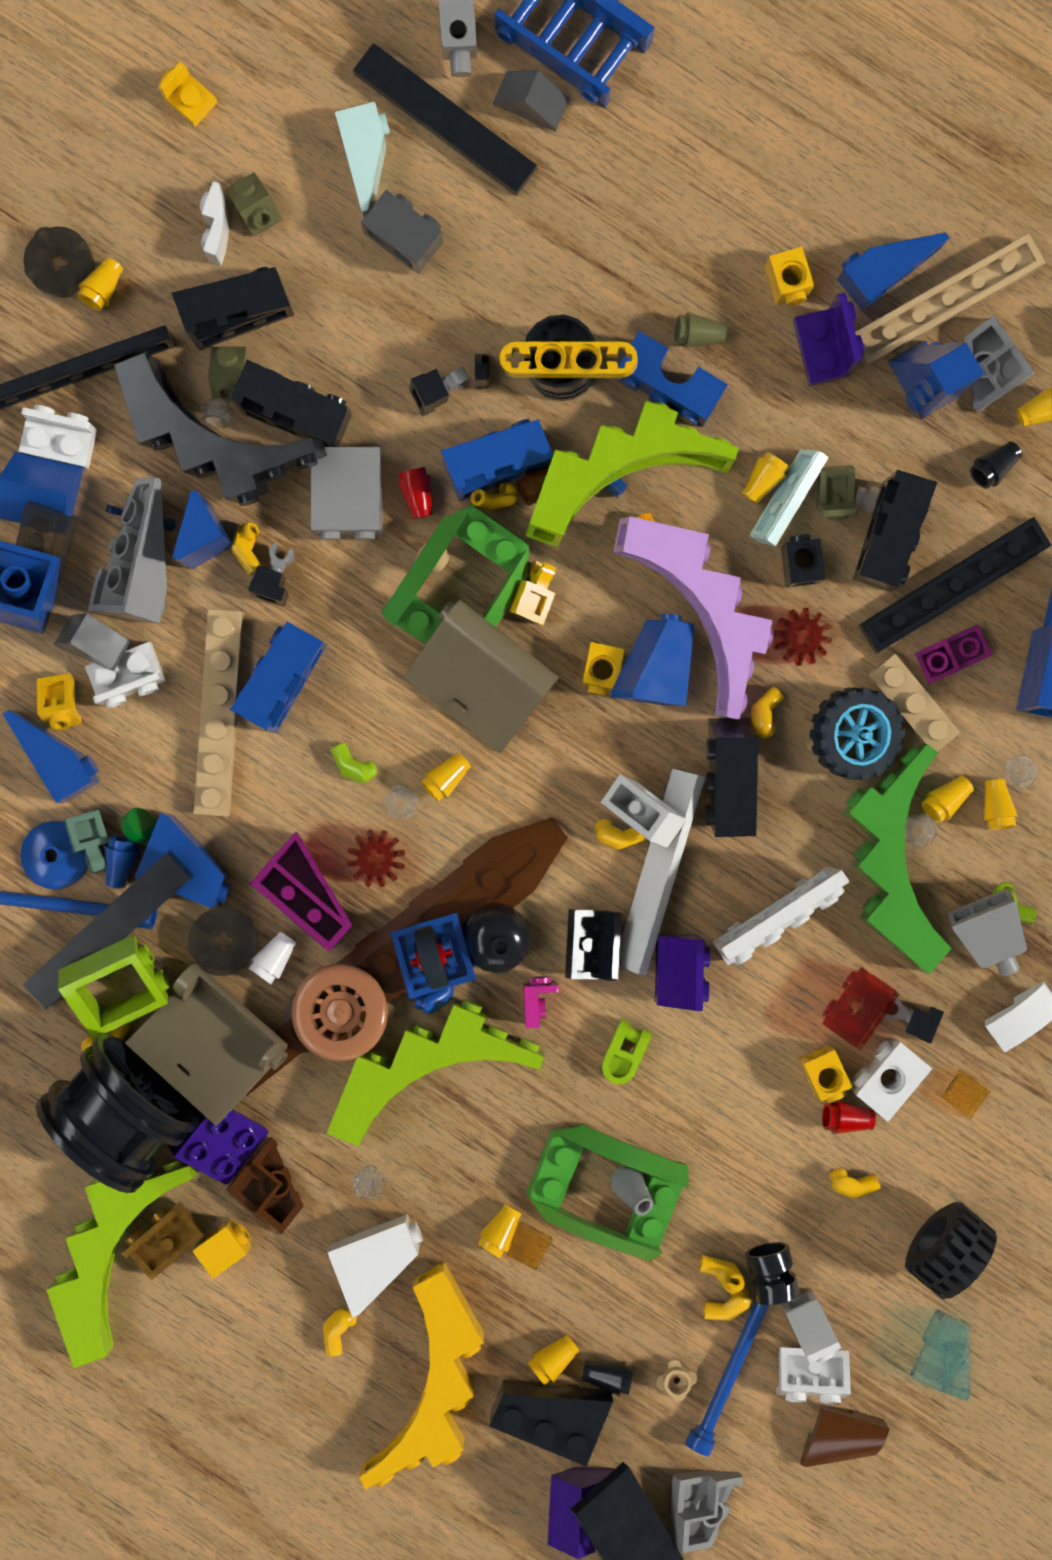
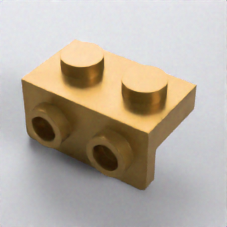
M180 1201L172 1208L166 1204L151 1217L154 1224L144 1231L140 1226L125 1239L128 1246L121 1255L124 1259L131 1256L151 1281L206 1234L203 1227Z

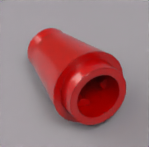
M425 467L399 472L400 481L397 483L410 513H412V518L417 519L433 515L431 509V474L427 475Z
M839 1100L832 1103L826 1102L822 1109L824 1130L831 1131L832 1134L873 1130L876 1124V1114L873 1109H867Z

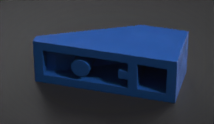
M944 232L872 247L862 255L855 252L841 264L843 271L837 280L861 311H863L942 249L950 237Z
M8 710L3 713V716L56 803H66L100 782L96 776V773L99 772L98 767L89 755L84 756L81 751L19 712Z

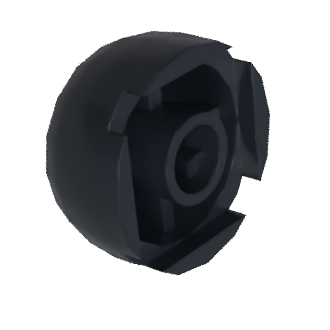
M499 902L490 903V905L473 910L465 920L462 930L471 962L483 971L491 973L508 972L520 965L527 956L531 943L529 926L521 913L512 906Z

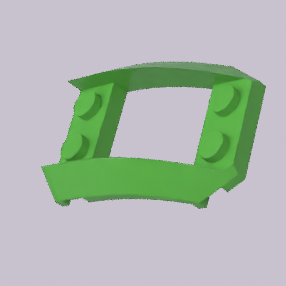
M473 504L441 519L416 561L381 611V614L394 627L395 625L399 626L424 644L428 643L441 624L442 620L438 618L441 611L422 599L417 593L454 536H457L509 572L499 591L482 615L493 626L496 627L514 600L521 580H526L528 576L529 542Z
M581 1123L580 1126L568 1129L563 1127L550 1131L526 1196L546 1221L597 1244L652 1261L663 1253L659 1246L682 1187L689 1188L688 1165L682 1162H675L664 1158L662 1155L623 1142ZM583 1148L647 1174L645 1184L653 1200V1208L645 1215H637L633 1211L625 1233L602 1226L560 1208Z

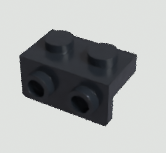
M600 909L568 910L565 978L618 980V972L621 968L619 946L620 937L623 933L620 912Z

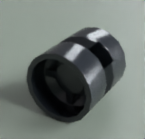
M766 1243L746 1251L745 1257L749 1273L756 1277L752 1281V1287L758 1304L777 1305L789 1302L799 1296L800 1291L796 1274L789 1271L793 1266L790 1247L787 1243Z

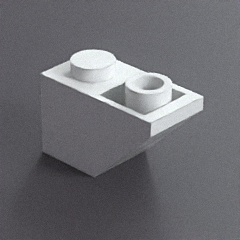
M812 1289L800 1294L789 1302L781 1304L809 1363L813 1361H826L834 1356L835 1351L841 1349Z

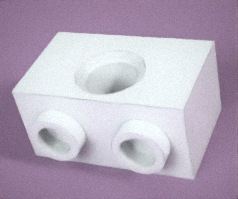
M621 774L600 802L646 839L668 848L687 820L641 784Z
M892 1038L889 1042L885 1040L878 1046L873 1055L875 1059L868 1068L862 1067L852 1079L853 1088H850L856 1096L887 1122H889L932 1070L929 1065L895 1038ZM887 1069H894V1080L888 1085H882V1073Z

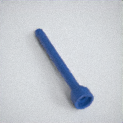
M0 891V905L98 916L110 905L108 903ZM157 910L137 928L152 930L156 923Z
M755 1301L701 1425L697 1424L695 1429H691L687 1436L685 1444L701 1455H711L716 1443L713 1430L769 1305H760Z

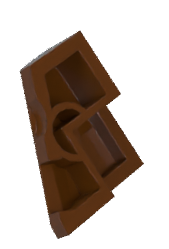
M270 1137L225 1189V1192L275 1234H283L304 1205L298 1192L294 1190L288 1168L282 1162L277 1150L278 1144Z
M821 1405L813 1433H808L800 1464L804 1467H811L877 1455L882 1449L890 1429L884 1419L851 1410L848 1413Z

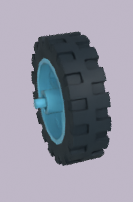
M848 687L844 688V691L833 692L829 700L821 702L818 706L820 708L818 714L814 713L811 721L814 723L813 729H810V739H813L814 743L811 748L814 755H818L820 758L818 762L823 767L828 768L832 774L852 780H869L871 776L878 777L885 773L884 769L886 767L891 768L896 762L894 758L896 754L901 753L903 745H900L901 738H905V729L901 726L903 717L901 713L896 711V704L892 700L886 699L885 694L871 689ZM854 709H860L855 724L849 712ZM869 712L875 722L864 726ZM844 719L847 725L844 726L843 730H838L840 723ZM877 729L876 739L874 740L872 739V731ZM837 736H843L846 739L841 747H839ZM868 743L872 748L864 755L863 744ZM854 744L856 759L845 756Z

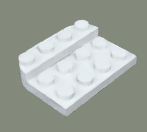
M825 867L808 880L805 877L795 883L796 889L744 923L735 922L727 928V933L713 940V944L728 966L732 963L735 966H739L753 956L752 953L759 945L762 944L765 948L779 940L781 934L785 931L784 929L791 925L794 929L810 919L809 916L817 907L824 910L839 900L838 897L845 892L842 887L850 881L842 870Z

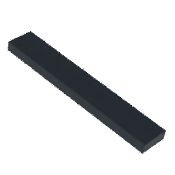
M375 43L370 46L353 69L356 77L515 196L519 194L537 170L535 163Z
M164 325L0 384V410L115 369V364L140 354L146 353L152 356L174 348L176 343L173 335Z
M1032 517L858 626L877 654L1052 545L1035 517Z
M169 850L29 978L23 986L47 1010L62 996L58 990L59 969L125 939L194 875Z

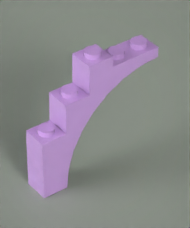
M631 516L621 518L619 520L613 553L638 561L661 574L690 603L698 614L709 637L716 662L718 692L715 716L740 719V715L744 712L747 705V694L745 693L747 680L751 678L754 670L752 655L766 654L767 649L771 646L774 635L771 628L773 620L734 612L742 597V588L739 586L741 577L702 569L710 554V544L707 543L709 534Z

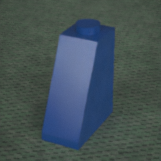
M661 614L660 619L646 620L614 684L611 698L662 706H686L694 624L681 622V616L676 614Z
M160 813L134 878L138 879L164 854L171 850L194 875L174 894L211 909L217 907L219 902L224 904L232 887V884L227 883L230 874L174 815Z

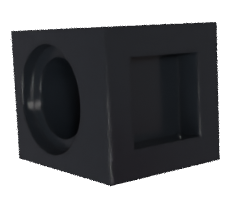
M809 534L789 537L790 542H786L781 547L785 587L815 585L825 580L821 539L810 540ZM796 552H804L809 556V568H801L795 563L794 557Z

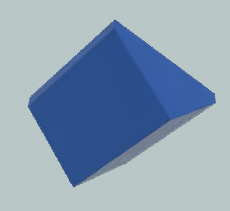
M15 452L0 474V518L69 534L84 468Z
M191 490L172 558L184 567L194 569L230 549L232 541L212 505L199 492Z

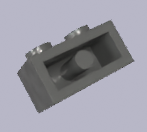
M385 190L361 222L364 234L419 275L443 243L441 226L430 215L424 214L422 217L412 209L413 204L400 193L394 196L388 190Z

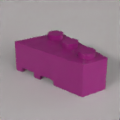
M296 831L250 882V885L330 953L352 928V923Z

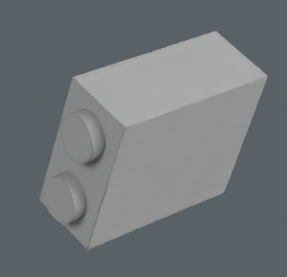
M325 447L327 456L317 459L318 464L311 467V531L314 535H320V540L339 541L340 535H354V540L357 541L375 540V535H383V454L380 447Z

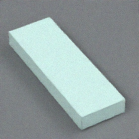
M801 449L786 473L787 477L781 481L749 537L757 543L777 545L826 463L828 457L825 454L816 450Z

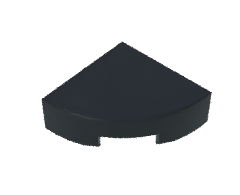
M487 353L475 354L476 389L488 388L489 356Z

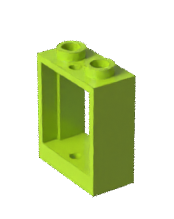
M135 935L129 936L58 970V990L92 1039L167 1005V989L171 986L164 970L158 971L153 964L154 958L149 947L146 944L141 946ZM132 964L148 989L102 1010L86 985Z

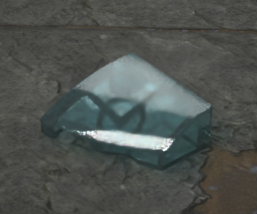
M936 1308L922 1337L925 1344L910 1375L913 1379L925 1385L968 1401L970 1397L969 1325Z

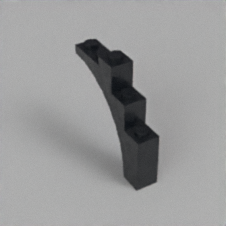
M143 353L114 365L138 443L153 448L155 451L164 450L174 445L182 472L195 475L196 478H205L215 474L217 471L225 500L239 503L240 506L254 504L260 500V495L269 492L266 481L284 478L287 475L286 471L296 467L298 470L311 468L318 464L317 459L327 456L323 442L314 438L284 445L265 446L239 443L224 438L202 424L183 405L169 384L159 359Z

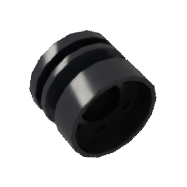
M562 314L548 316L537 322L527 334L525 342H595V339L589 328L579 319ZM530 351L532 358H524V361H530L531 369H536V351ZM547 351L542 356L541 363L545 368L554 369L557 367L556 359L561 358V356L556 351ZM583 351L577 356L576 363L583 369H589L595 365L597 357L591 351ZM530 378L537 391L546 398L556 401L574 400L585 394L595 382V378Z

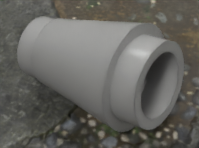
M627 1166L618 1168L611 1177L612 1192L637 1215L649 1213L654 1203L642 1173Z

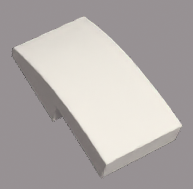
M212 182L210 191L204 192L200 202L201 214L207 225L211 226V229L206 228L203 234L201 247L209 262L222 266L228 243L229 214L226 197L220 184Z
M1042 981L1015 996L1013 1005L985 1020V1027L1004 1052L1022 1043L1052 1021V992Z

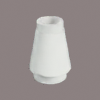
M280 931L277 936L251 959L253 963L249 969L272 984L275 978H280L296 942Z

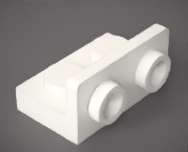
M34 405V409L22 407L21 415L26 418L18 452L89 469L98 430L88 422V417L68 412L67 417L55 415L54 409L42 405Z
M150 642L126 650L114 671L95 663L85 666L96 695L93 697L94 703L98 705L106 704L107 709L126 703L125 697L138 692L139 696L153 693L159 690L158 684L166 681L153 645Z
M780 1347L778 1349L779 1386L776 1387V1395L785 1396L787 1402L801 1403L806 1402V1397H820V1403L841 1404V1399L851 1394L849 1351L837 1350L834 1356L826 1361H813L809 1363L802 1348Z

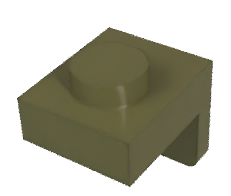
M255 172L237 180L235 184L225 189L253 236L281 221V216L270 195Z
M212 346L208 379L214 401H233L231 399L248 359L246 347Z
M852 465L823 467L818 474L817 507L822 515L829 520L841 521L847 519L848 515L858 514V507L854 503L855 468Z

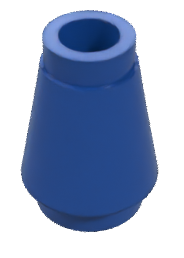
M110 836L109 843L105 844V885L112 888H126L139 853L137 843L131 841L126 836Z

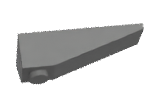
M156 477L137 478L121 514V522L124 524L121 533L116 539L111 538L107 548L113 551L106 569L99 568L95 577L88 611L140 623H160L166 606L165 597L167 592L161 479Z

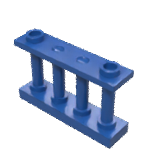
M522 0L511 17L500 9L494 14L495 30L505 43L509 45L516 44L579 89L580 94L592 104L599 103L604 108L609 103L611 90L605 84L630 49L637 48L645 53L652 43L655 28L617 0H564L539 37L522 25L540 0ZM581 8L591 15L593 20L568 55L565 56L550 46V44L575 9L579 10ZM609 28L619 35L620 41L595 76L581 68L578 63L601 31Z

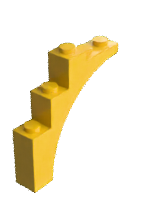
M445 1261L414 1278L412 1288L424 1313L429 1336L430 1366L427 1382L419 1403L404 1428L383 1450L362 1464L359 1479L365 1490L373 1485L381 1487L387 1484L398 1471L404 1468L411 1470L424 1461L425 1456H427L434 1468L441 1463L443 1465L451 1464L464 1451L465 1438L450 1410L454 1412L462 1410L470 1404L471 1398L474 1397V1384L459 1357L469 1358L481 1349L480 1345L484 1344V1331Z

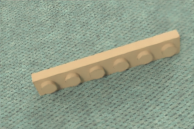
M1028 233L856 331V336L860 335L864 344V356H861L864 366L871 365L1041 268L1046 262L1030 234Z
M208 609L193 814L230 816L237 714L231 711L230 708L239 694L244 613L241 611Z

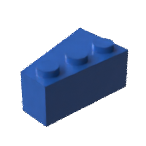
M524 419L514 423L509 429L500 432L494 431L478 439L441 450L444 466L459 502L470 498L476 489L488 491L498 487L501 483L505 484L521 478L525 473L550 466L553 458L539 419L532 422L530 419Z
M288 621L284 627L279 626L275 630L270 640L271 647L265 656L262 655L253 669L251 678L242 688L230 708L236 714L273 733L278 732L327 646L323 641Z

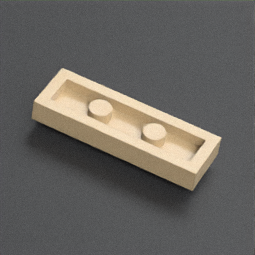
M896 654L890 656L866 676L879 692L886 695V699H890L896 704V711L901 713L905 724L922 744H928L938 752L961 733Z

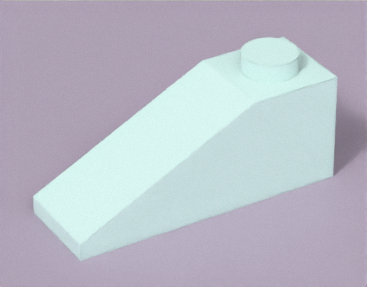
M375 102L335 112L363 219L376 202L386 153L384 135L390 134L385 112L378 114Z

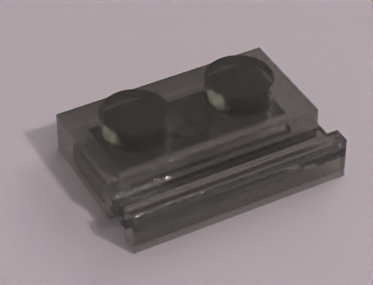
M29 500L24 506L16 545L60 557L57 582L59 583L64 576L78 517L65 515L62 511Z

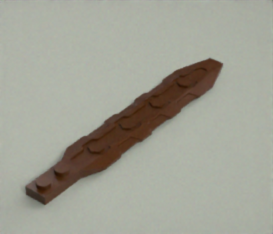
M553 818L492 837L465 858L460 867L432 889L427 888L409 902L408 908L380 930L373 931L355 945V949L336 964L356 966L369 973L382 988L387 1003L393 998L398 999L407 992L390 932L456 912L463 929L465 920L478 907L482 908L490 905V903L499 902L514 908L535 891L568 837ZM340 985L333 986L335 992L341 991ZM348 987V992L354 995L356 991ZM324 991L320 998L325 999L328 993ZM295 993L292 995L281 1025L273 1031L288 1044L285 1050L288 1056L277 1069L273 1070L270 1068L246 1094L247 1096L298 1055L310 1052L301 1043L293 1027L292 1003ZM360 997L361 1006H365L362 997ZM316 1004L315 1013L320 1012V1004ZM363 1011L361 1019L365 1021L366 1012ZM317 1018L316 1022L319 1028H321L323 1023L320 1018ZM357 1025V1026L353 1029L354 1032H356L357 1030H359L361 1027H360L359 1025ZM327 1030L325 1034L333 1037L334 1032ZM347 1032L340 1034V1039L348 1038Z

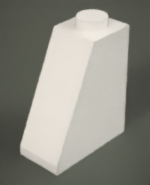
M408 1214L331 1243L327 1253L352 1318L358 1316L418 1255L419 1243L423 1242V1238L417 1222L411 1223Z

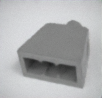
M439 0L443 59L450 60L451 76H470V59L477 58L474 0ZM456 36H463V38H461V39H456V38H454V37H456Z
M1009 888L947 913L954 932L981 968H987L995 964L1002 976L1014 974L1019 970L1020 967L1015 956L1024 953L1027 950V945L1017 904Z

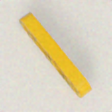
M511 342L503 347L499 357L504 372L510 377L624 378L633 374L638 364L637 351L626 342ZM530 351H536L535 363L537 368L531 369L530 361H521L518 368H513L511 362L507 361V358H512L513 352H519L521 358H532ZM547 351H556L561 356L560 364L554 369L545 368L541 363L542 356ZM583 351H591L597 357L595 365L589 369H583L576 363L577 356ZM601 351H607V359L618 358L619 352H625L626 358L632 359V361L626 362L625 368H618V364L615 361H606L607 369H601L603 363Z

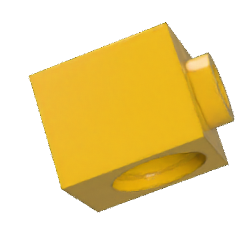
M803 246L769 256L765 264V270L775 304L786 303L787 306H794L806 301V297L812 291L814 283ZM787 273L794 275L798 280V284H786L782 275Z
M594 642L590 643L581 684L588 686V693L607 696L608 691H612L620 674L625 649ZM600 661L608 663L612 670L611 676L605 680L596 678L592 670L595 663Z
M830 1045L798 1059L814 1095L821 1102L825 1100L827 1103L837 1101L846 1095V1090L853 1088L836 1050ZM826 1068H832L834 1070L832 1081L828 1084H820V1072Z
M231 1218L199 1241L192 1252L211 1278L214 1279L247 1255L252 1246L249 1242L251 1237L242 1224L239 1223L237 1225Z

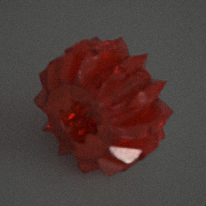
M803 608L800 617L795 609H792L788 612L789 620L783 617L778 619V625L784 630L773 631V637L782 639V642L774 645V649L778 651L785 647L787 651L782 656L783 661L786 662L795 655V666H801L804 657L807 663L812 665L816 663L815 654L821 657L827 654L825 648L820 644H830L832 638L822 636V632L830 629L828 623L822 626L817 624L821 620L822 614L818 612L809 619V608ZM805 630L807 632L805 639L808 641V644L807 642L798 644L797 639L799 636L797 633Z
M368 830L367 837L369 843L363 837L357 836L355 841L361 849L355 847L348 849V853L358 856V860H351L347 862L348 867L359 865L361 869L353 877L358 880L366 873L365 886L367 887L372 885L374 876H377L379 887L386 886L384 873L389 879L396 881L398 876L391 868L394 867L402 870L405 867L404 863L395 861V857H401L406 854L405 850L400 849L394 852L392 849L400 840L395 837L388 844L385 843L388 836V831L386 830L381 831L378 841H376L374 830ZM372 849H376L378 854L384 853L385 861L380 862L383 865L381 868H377L375 863H369L368 856L373 855Z

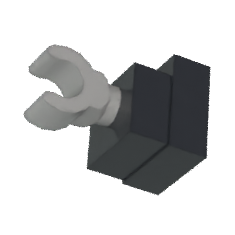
M461 367L442 379L437 369L412 378L409 391L422 417L434 412L436 407L447 403L449 398L448 392L467 386L466 381L469 380V377L464 367Z
M274 543L269 551L270 558L272 559L270 569L258 565L248 591L254 597L285 607L289 593L283 588L286 580L283 571H285L286 566L293 562L295 553L293 549H289L286 558L278 559L276 557L278 546Z
M890 996L888 999L897 1003L899 1010L895 1015L883 1012L882 1016L887 1020L900 1019L908 1022L905 1030L906 1033L931 1044L944 1011L932 1006L928 1013L917 1008L912 1010L904 1006L899 998Z

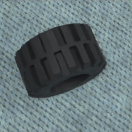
M953 1202L933 1214L920 1228L909 1247L905 1259V1268L939 1298H953L967 1289L986 1268L996 1246V1231L963 1203Z

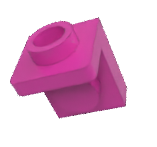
M550 976L530 977V983H523L526 1028H540L539 1019L546 1018L545 998H538V993L559 992L558 982H551Z

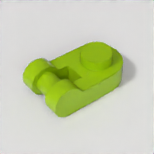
M622 1018L615 1028L601 1064L605 1078L617 1085L626 1084L633 1078L652 1037V1032L644 1028L641 1031L630 1026L631 1022ZM624 1039L635 1043L632 1053L621 1048Z

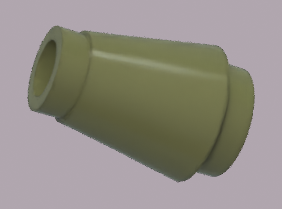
M689 312L685 316L678 315L674 327L675 343L682 344L683 347L723 344L727 332L726 323H719L718 321Z

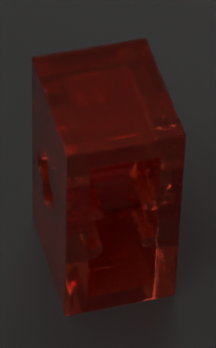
M862 967L858 972L852 971L842 985L845 991L839 1000L833 999L822 1014L825 1017V1020L822 1022L823 1025L860 1051L900 996L895 989ZM864 999L862 1005L866 1008L863 1013L858 1011L854 1013L851 1004L854 1001L860 1003Z

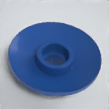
M49 821L36 826L23 841L20 854L22 867L27 876L41 887L61 889L71 886L83 876L87 869L84 851L73 853L65 824L62 821ZM50 849L55 850L57 853V858L54 862H50L46 856Z

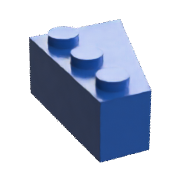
M921 341L887 361L907 394L905 399L908 407L913 413H918L921 419L956 400L984 374L967 343L947 342L940 345L939 341H934L928 345L927 341Z

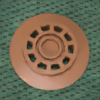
M348 964L327 965L312 972L297 989L292 1003V1023L297 1037L310 1052L330 1061H348L364 1055L377 1044L387 1023L388 1009L382 988L369 973ZM340 985L341 991L335 992L333 986ZM348 987L356 991L354 995L348 992ZM326 991L328 996L325 999L320 998V995ZM360 997H362L365 1006H361ZM316 1004L321 1005L319 1013H315ZM363 1011L366 1012L365 1021L361 1019ZM317 1018H320L323 1023L321 1028H319L316 1022ZM359 1025L361 1029L355 1034L353 1029ZM327 1030L334 1032L333 1037L326 1035L325 1032ZM347 1032L348 1039H340V1034Z

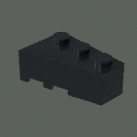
M261 267L248 274L171 293L185 331L199 351L294 316L276 267Z
M248 359L231 397L243 415L302 439L314 438L323 442L324 447H339L352 416L349 407L345 406L347 402L342 398L332 394L324 396L314 391L315 389L306 383L292 381L278 372Z
M896 470L882 482L852 580L888 591H893L899 588L900 584H905L910 572V565L907 564L911 553L916 550L919 543L920 529L928 513L938 482L901 470Z
M708 718L709 739L706 740V757L709 760L710 772H706L705 783L706 793H710V805L705 806L706 826H711L715 837L756 836L759 736L749 718Z
M503 1380L490 1411V1427L587 1467L613 1404L612 1393L601 1388H579V1385L568 1384V1387L544 1385L541 1382Z

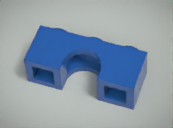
M639 331L631 344L637 351V368L633 374L620 378L619 381L633 391H637L638 388L650 395L649 400L652 403L660 402L677 411L679 413L678 417L691 426L698 424L703 427L728 384L699 366L692 378L687 382L680 384L670 382L664 377L661 370V365L667 356L669 348ZM625 354L618 368H625V363L632 361V359L626 358Z

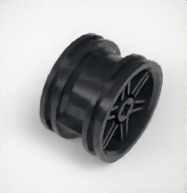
M102 1033L93 1040L92 1046L86 1048L81 1053L80 1062L82 1069L71 1081L58 1080L50 1086L48 1093H45L37 1100L35 1108L37 1116L48 1135L77 1166L112 1189L124 1193H135L143 1185L144 1180L148 1179L156 1171V1162L153 1155L163 1144L171 1146L180 1145L187 1137V1132H192L199 1124V1116L195 1107L125 1044L126 1041L111 1034Z

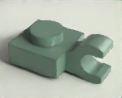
M96 810L65 819L64 824L73 853L84 851L89 874L106 869L99 846L109 843L100 811Z

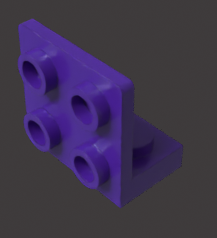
M845 292L837 294L829 309L797 316L793 320L808 386L849 377L860 363L861 356H864L863 340L860 335L856 336L853 325L856 321L855 307L852 301L848 302Z
M196 1109L199 1116L197 1127L192 1132H187V1137L180 1145L168 1146L174 1158L223 1184H229L266 1137L268 1131L263 1125L234 1109L217 1126Z

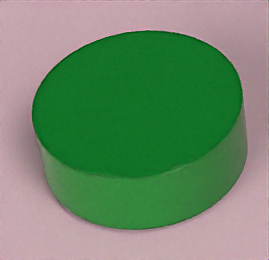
M142 808L131 809L121 820V828L127 838L140 844L150 839L156 825L154 817Z

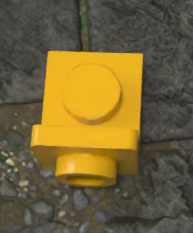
M179 62L175 68H169L163 74L158 86L164 100L194 127L218 103L216 97L190 75L187 67L182 62Z
M71 673L37 678V715L47 729L61 731L71 726L81 725V716L75 708V680Z

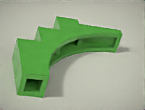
M922 744L918 747L915 745L911 746L900 759L903 764L895 773L890 771L883 777L878 784V787L881 789L879 792L873 787H864L863 790L857 788L845 801L848 807L844 810L843 814L873 839L871 843L865 841L853 855L857 859L852 863V866L881 891L879 896L875 893L865 902L862 907L865 912L860 918L919 970L930 974L952 948L933 929L919 907L909 881L905 859V825L911 799L923 773L938 754L930 745Z

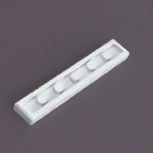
M672 769L663 802L687 820L668 848L650 842L619 946L621 968L640 975H647L705 777Z

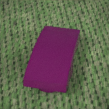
M978 624L914 653L928 684L992 656Z

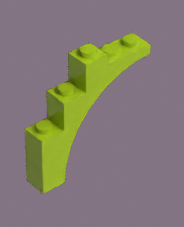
M645 401L632 436L615 426H600L588 461L581 459L575 452H562L555 449L525 536L558 548L568 525L582 506L605 486L625 475L651 467L668 465L702 466L727 473L736 459L739 447L731 445L729 441L723 438H711L700 434L693 427L675 425L678 415L677 411L671 410L666 404L660 402L652 403Z
M463 999L462 1003L455 1001L440 1039L434 1037L435 1032L433 1030L416 1024L415 1028L407 1027L393 1063L387 1062V1056L374 1050H370L356 1059L326 1134L359 1146L371 1122L386 1103L408 1084L426 1074L453 1064L480 1060L514 1062L540 1070L545 1058L544 1052L539 1050L541 1045L532 1040L521 1038V1041L518 1042L507 1037L509 1032L494 1025H490L488 1029L482 1027L486 1019V1013L481 1012V1005Z
M174 1159L163 1164V1170L153 1173L148 1179L144 1180L143 1185L135 1193L117 1191L95 1178L85 1187L95 1219L94 1217L74 1225L75 1230L65 1239L75 1268L67 1269L55 1275L56 1280L46 1289L73 1369L107 1357L115 1346L108 1320L107 1292L113 1261L120 1242L132 1222L147 1205L168 1190L192 1180L199 1170L178 1159Z

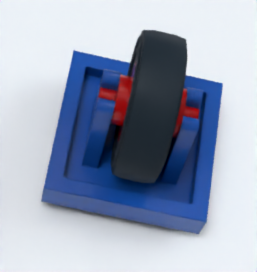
M457 912L390 932L409 999L477 979L467 951Z

